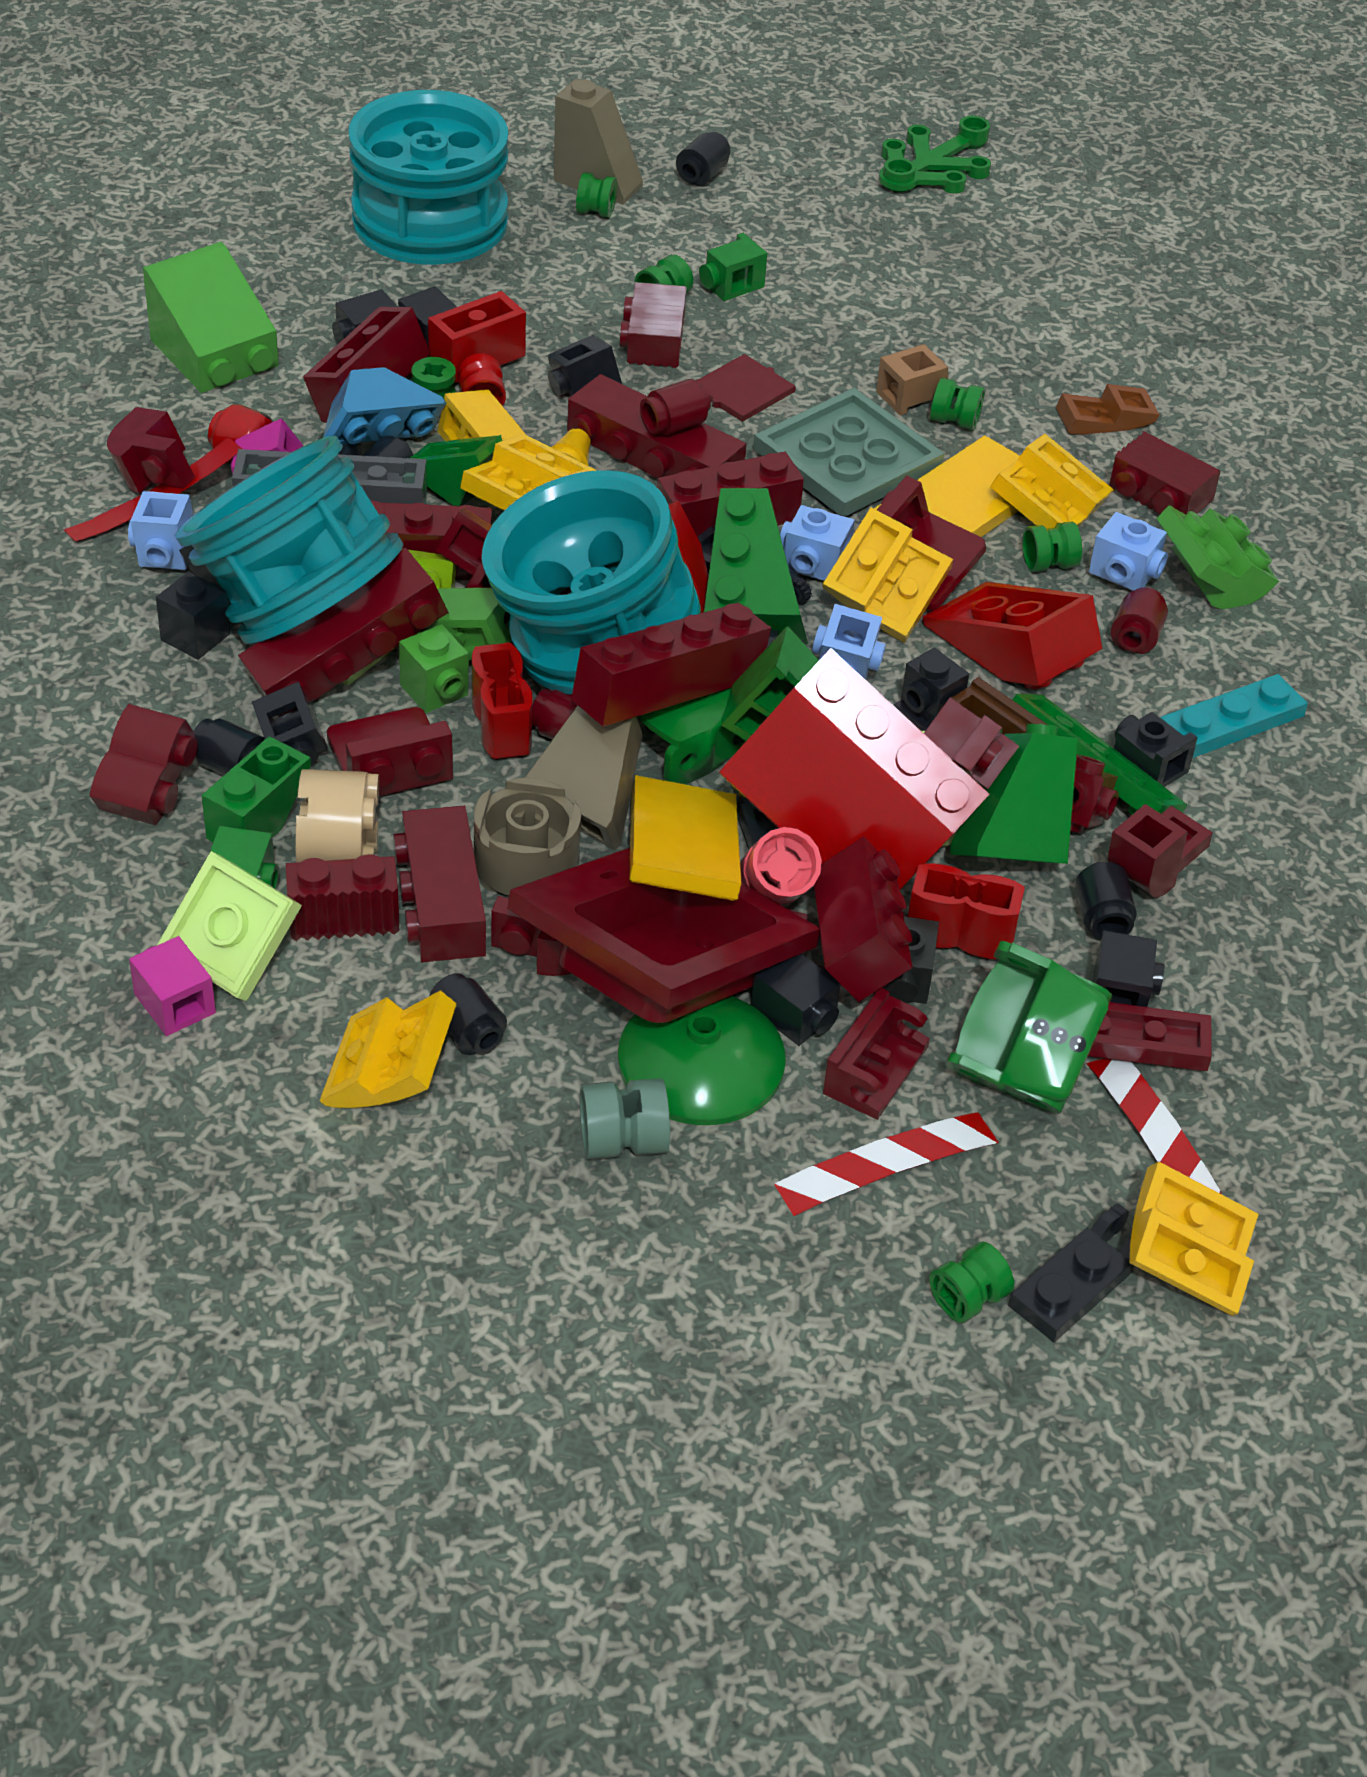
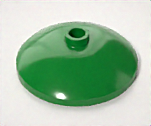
M733 996L726 997L665 1023L647 1021L634 1014L623 1029L618 1045L619 1072L625 1085L627 1086L630 1080L662 1078L666 1087L669 1119L685 1124L719 1125L734 1122L755 1113L775 1095L780 1087L785 1071V1048L776 1027L757 1008Z

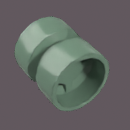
M662 1078L630 1080L626 1088L619 1090L614 1082L581 1084L580 1119L584 1152L587 1159L619 1157L625 1147H630L635 1155L668 1153L670 1147V1120L666 1087Z

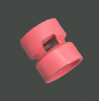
M783 827L771 830L745 853L740 862L741 882L779 905L787 907L814 886L817 881L822 863L818 846L810 836L798 829Z

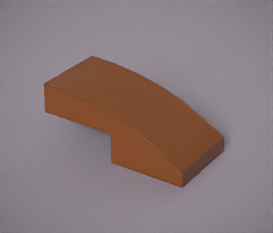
M1113 384L1106 385L1101 398L1062 393L1056 405V409L1069 434L1085 435L1132 430L1156 422L1160 415L1146 389Z

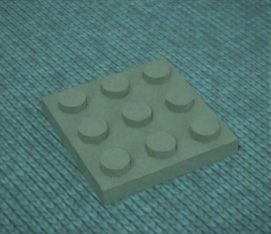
M856 388L845 391L755 434L753 449L762 456L769 453L786 451L804 477L803 487L840 516L844 517L885 497L889 491L894 490L906 475L918 480L942 464L945 454Z

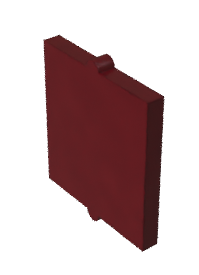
M746 354L696 380L699 385L704 386L707 390L714 408L720 407L741 422L789 396L796 389L794 384L774 373V368H766Z

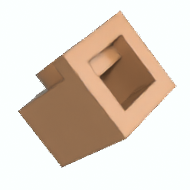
M925 344L880 358L876 392L899 415L906 414L908 407L933 400L939 380L942 377L948 378V366Z

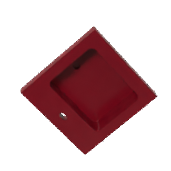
M630 847L510 889L507 907L508 910L562 943L559 963L565 970L639 1017L656 1023L672 1021L752 987L754 974L758 971L816 948L820 928L742 882L738 899H734V901L632 882V880H629Z

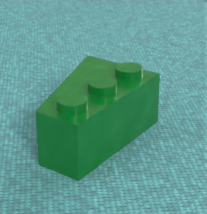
M720 488L704 612L718 609L728 604L740 603L748 607L754 615L769 625L771 629L779 630V634L788 626L800 640H804V643L808 644L768 488Z
M788 626L732 685L721 726L746 741L819 661Z

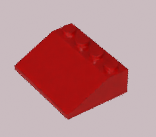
M831 648L718 772L778 828L798 829L810 836L818 846L822 863L863 836L878 852L885 849L894 858L900 869L901 876L897 878L899 890L914 876L918 865L925 864L989 795L981 785Z

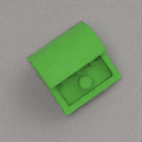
M1169 505L1156 518L1175 544L1172 547L1173 551L1213 607L1228 609L1249 605L1262 598L1280 582L1269 568L1272 559L1260 546L1249 541L1247 536L1251 531L1237 516L1230 514L1226 518L1211 508L1202 517L1192 511L1185 515Z

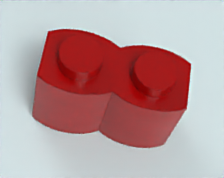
M510 642L475 646L472 652V707L476 717L481 721V741L483 747L493 759L529 755L532 748V691L528 683L523 679L521 654Z
M935 863L918 865L911 893L908 917L939 921L936 948L959 947L963 951L978 957L996 959L993 955L1000 941L1011 944L1014 942L1025 887L1014 880L1002 876L988 874L971 876L967 872L949 865Z

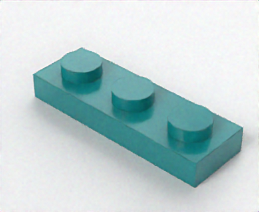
M1279 674L1161 716L1160 718L1182 735L1191 732L1198 737L1193 754L1194 758L1304 717L1308 702Z

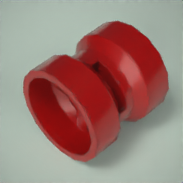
M485 353L473 354L465 358L458 368L461 392L489 390L503 406L506 401V391L499 361Z

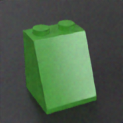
M222 242L143 267L150 339L200 393L279 366L276 329L227 247Z

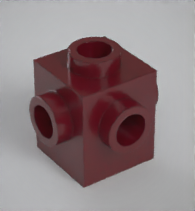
M1076 754L1070 831L1082 833L1084 827L1102 825L1103 819H1110L1116 808L1119 792L1114 790L1118 776L1104 772L1105 763Z

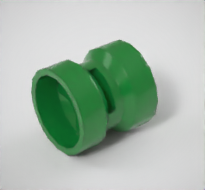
M674 254L657 262L656 266H649L641 270L635 276V282L686 286V294L691 291L694 281L689 265L683 258Z
M942 377L934 394L930 413L931 421L944 424L950 420L958 422L960 428L974 431L982 411L985 388L976 385H970L967 388L957 385L955 380Z
M1073 521L1057 523L1054 528L1046 529L1043 525L1026 527L1022 537V550L1024 561L1029 571H1047L1052 565H1058L1061 569L1078 567L1082 558V540L1077 524Z
M983 1241L965 1250L961 1255V1261L957 1263L953 1261L945 1262L932 1270L929 1275V1284L937 1304L953 1321L965 1323L981 1312L986 1301L997 1303L1010 1295L1014 1290V1277L1003 1255L993 1245Z

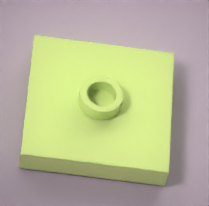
M211 851L157 945L180 936L212 977L214 984L236 998L246 1001L253 992L302 905L221 855Z

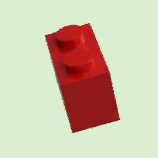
M499 291L428 318L429 357H440L453 363L456 368L454 383L459 381L458 368L461 362L473 354L485 353L491 355L499 361L500 365L526 356V312L503 291Z

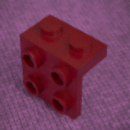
M907 475L894 490L889 491L885 495L877 511L911 528L912 538L953 559L952 568L926 608L927 610H935L940 607L986 552L985 540L982 537L930 513L922 483Z
M411 707L334 724L327 729V740L340 771L379 774V796L453 779L452 732L446 720L430 724L424 710L419 707Z

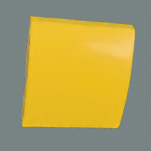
M1045 433L1029 444L1018 460L1001 471L990 485V488L1035 525H1043L1046 529L1054 528L1057 523L1071 521L1079 527L1114 491L1113 488Z
M520 434L495 443L492 461L463 471L460 488L505 511L517 499L547 482L571 474L596 471V469L525 434Z
M870 507L823 582V588L846 607L882 617L880 629L906 643L952 568L953 559L912 538L911 528Z
M440 990L404 1010L386 997L352 1015L325 1084L320 1102L325 1106L335 1108L368 1107L395 1102L427 1090L457 1003Z
M1158 1161L1147 1167L1139 1194L1131 1232L1130 1264L1234 1316L1239 1313L1254 1264V1260L1247 1257L1246 1253L1259 1214Z

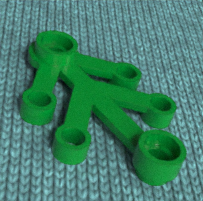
M965 116L959 121L958 135L930 150L929 146L931 130L924 125L910 126L907 130L906 142L913 147L915 159L911 161L904 158L905 142L894 138L886 139L882 144L881 156L887 161L879 172V182L894 192H904L913 189L916 185H941L942 189L948 193L957 194L965 190L966 175L961 171H966L967 175L971 178L985 179L990 174L991 161L983 156H972L970 158L951 156L965 148L979 149L983 147L988 141L990 122L980 116ZM927 170H946V172H944V173H943V172H925V171H927Z

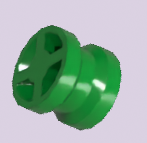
M583 172L577 190V212L587 214L593 211L598 212L601 217L610 218L616 203L617 178L607 176L604 179L595 178L592 173Z
M427 357L418 360L412 366V381L442 396L443 399L447 393H456V389L452 385L456 379V368L449 360L440 357Z

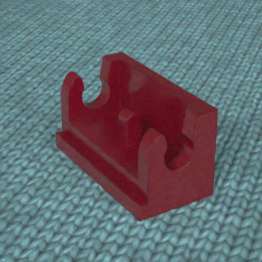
M883 988L878 989L828 1058L823 1089L824 1095L876 1120L880 1118L929 1047L930 1038L918 1030L908 1028L902 1021L906 1020L914 1026L923 1027L928 1020L927 1016L916 1007L890 996V991Z

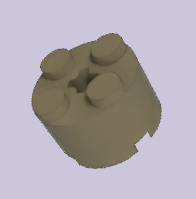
M515 778L506 781V788L491 794V789L481 795L474 809V857L480 883L485 889L509 895L510 889L579 865L581 811L576 801L573 804L565 797V789L556 783L544 779Z

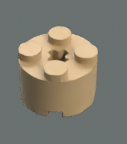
M302 769L298 798H305V801H301L300 813L296 815V863L309 858H320L327 861L356 859L366 854L375 855L378 851L379 821H375V806H378L379 774H368V772Z

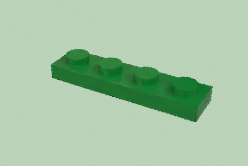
M1015 694L1013 701L1047 725L1058 726L1057 736L1078 738L1076 754L1091 757L1105 763L1103 771L1118 776L1114 790L1118 791L1119 797L1130 805L1128 811L1132 815L1145 804L1160 814L1170 806H1173L1182 813L1188 805L1044 695Z

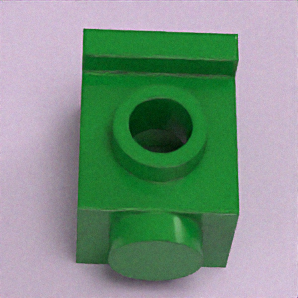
M745 233L737 234L736 241L707 250L706 264L701 265L699 268L700 280L706 289H710L723 301L764 288L767 252Z

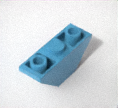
M385 367L351 370L331 404L323 438L334 435L338 437L341 444H357L360 442L378 441L381 437L387 435L396 438L422 437L435 427L436 419L446 405V402L442 396Z

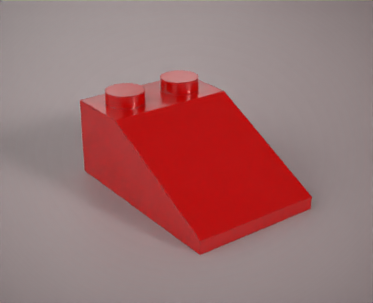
M986 581L923 616L924 626L1003 681L1024 684V687L1028 689L1048 686L1053 682L1055 676L1066 670L1082 666L1084 659L1102 649L1094 598L1090 594Z

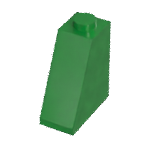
M1026 724V733L1005 734L1007 738L1019 745V747L989 789H985L989 793L988 797L958 828L951 843L950 855L1068 864L1078 738L1057 736L1058 726L1045 724Z

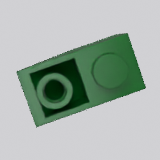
M271 736L266 738L201 795L206 839L214 842L219 826L272 833L273 838L284 826L298 795L302 769L310 768L311 757Z

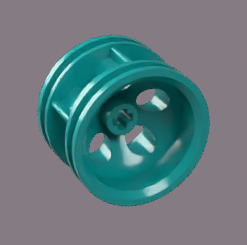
M412 90L376 99L365 105L354 115L349 124V154L353 167L352 223L356 235L367 247L394 260L414 264L439 265L461 262L477 257L499 243L505 235L508 226V196L504 186L498 179L508 163V127L503 117L494 108L476 98L460 93L442 90Z
M328 436L309 443L255 472L199 510L175 534V538L181 546H193L194 549L189 554L192 564L195 566L205 564L221 588L226 590L231 604L225 614L232 623L242 622L238 629V634L246 644L257 643L275 637L330 608L376 576L402 550L403 542L398 534L385 533L390 526V521L385 514H378L352 472L355 465L351 458L338 457V453L343 445L337 436Z
M598 470L571 474L547 482L529 491L512 503L493 523L485 538L482 548L483 568L496 600L510 614V635L514 646L521 654L523 667L532 679L551 690L556 689L565 694H572L580 647L701 613L700 602L691 573L684 563L678 547L677 530L666 498L654 484L637 475L620 471ZM571 587L572 592L570 594L559 595L561 592Z

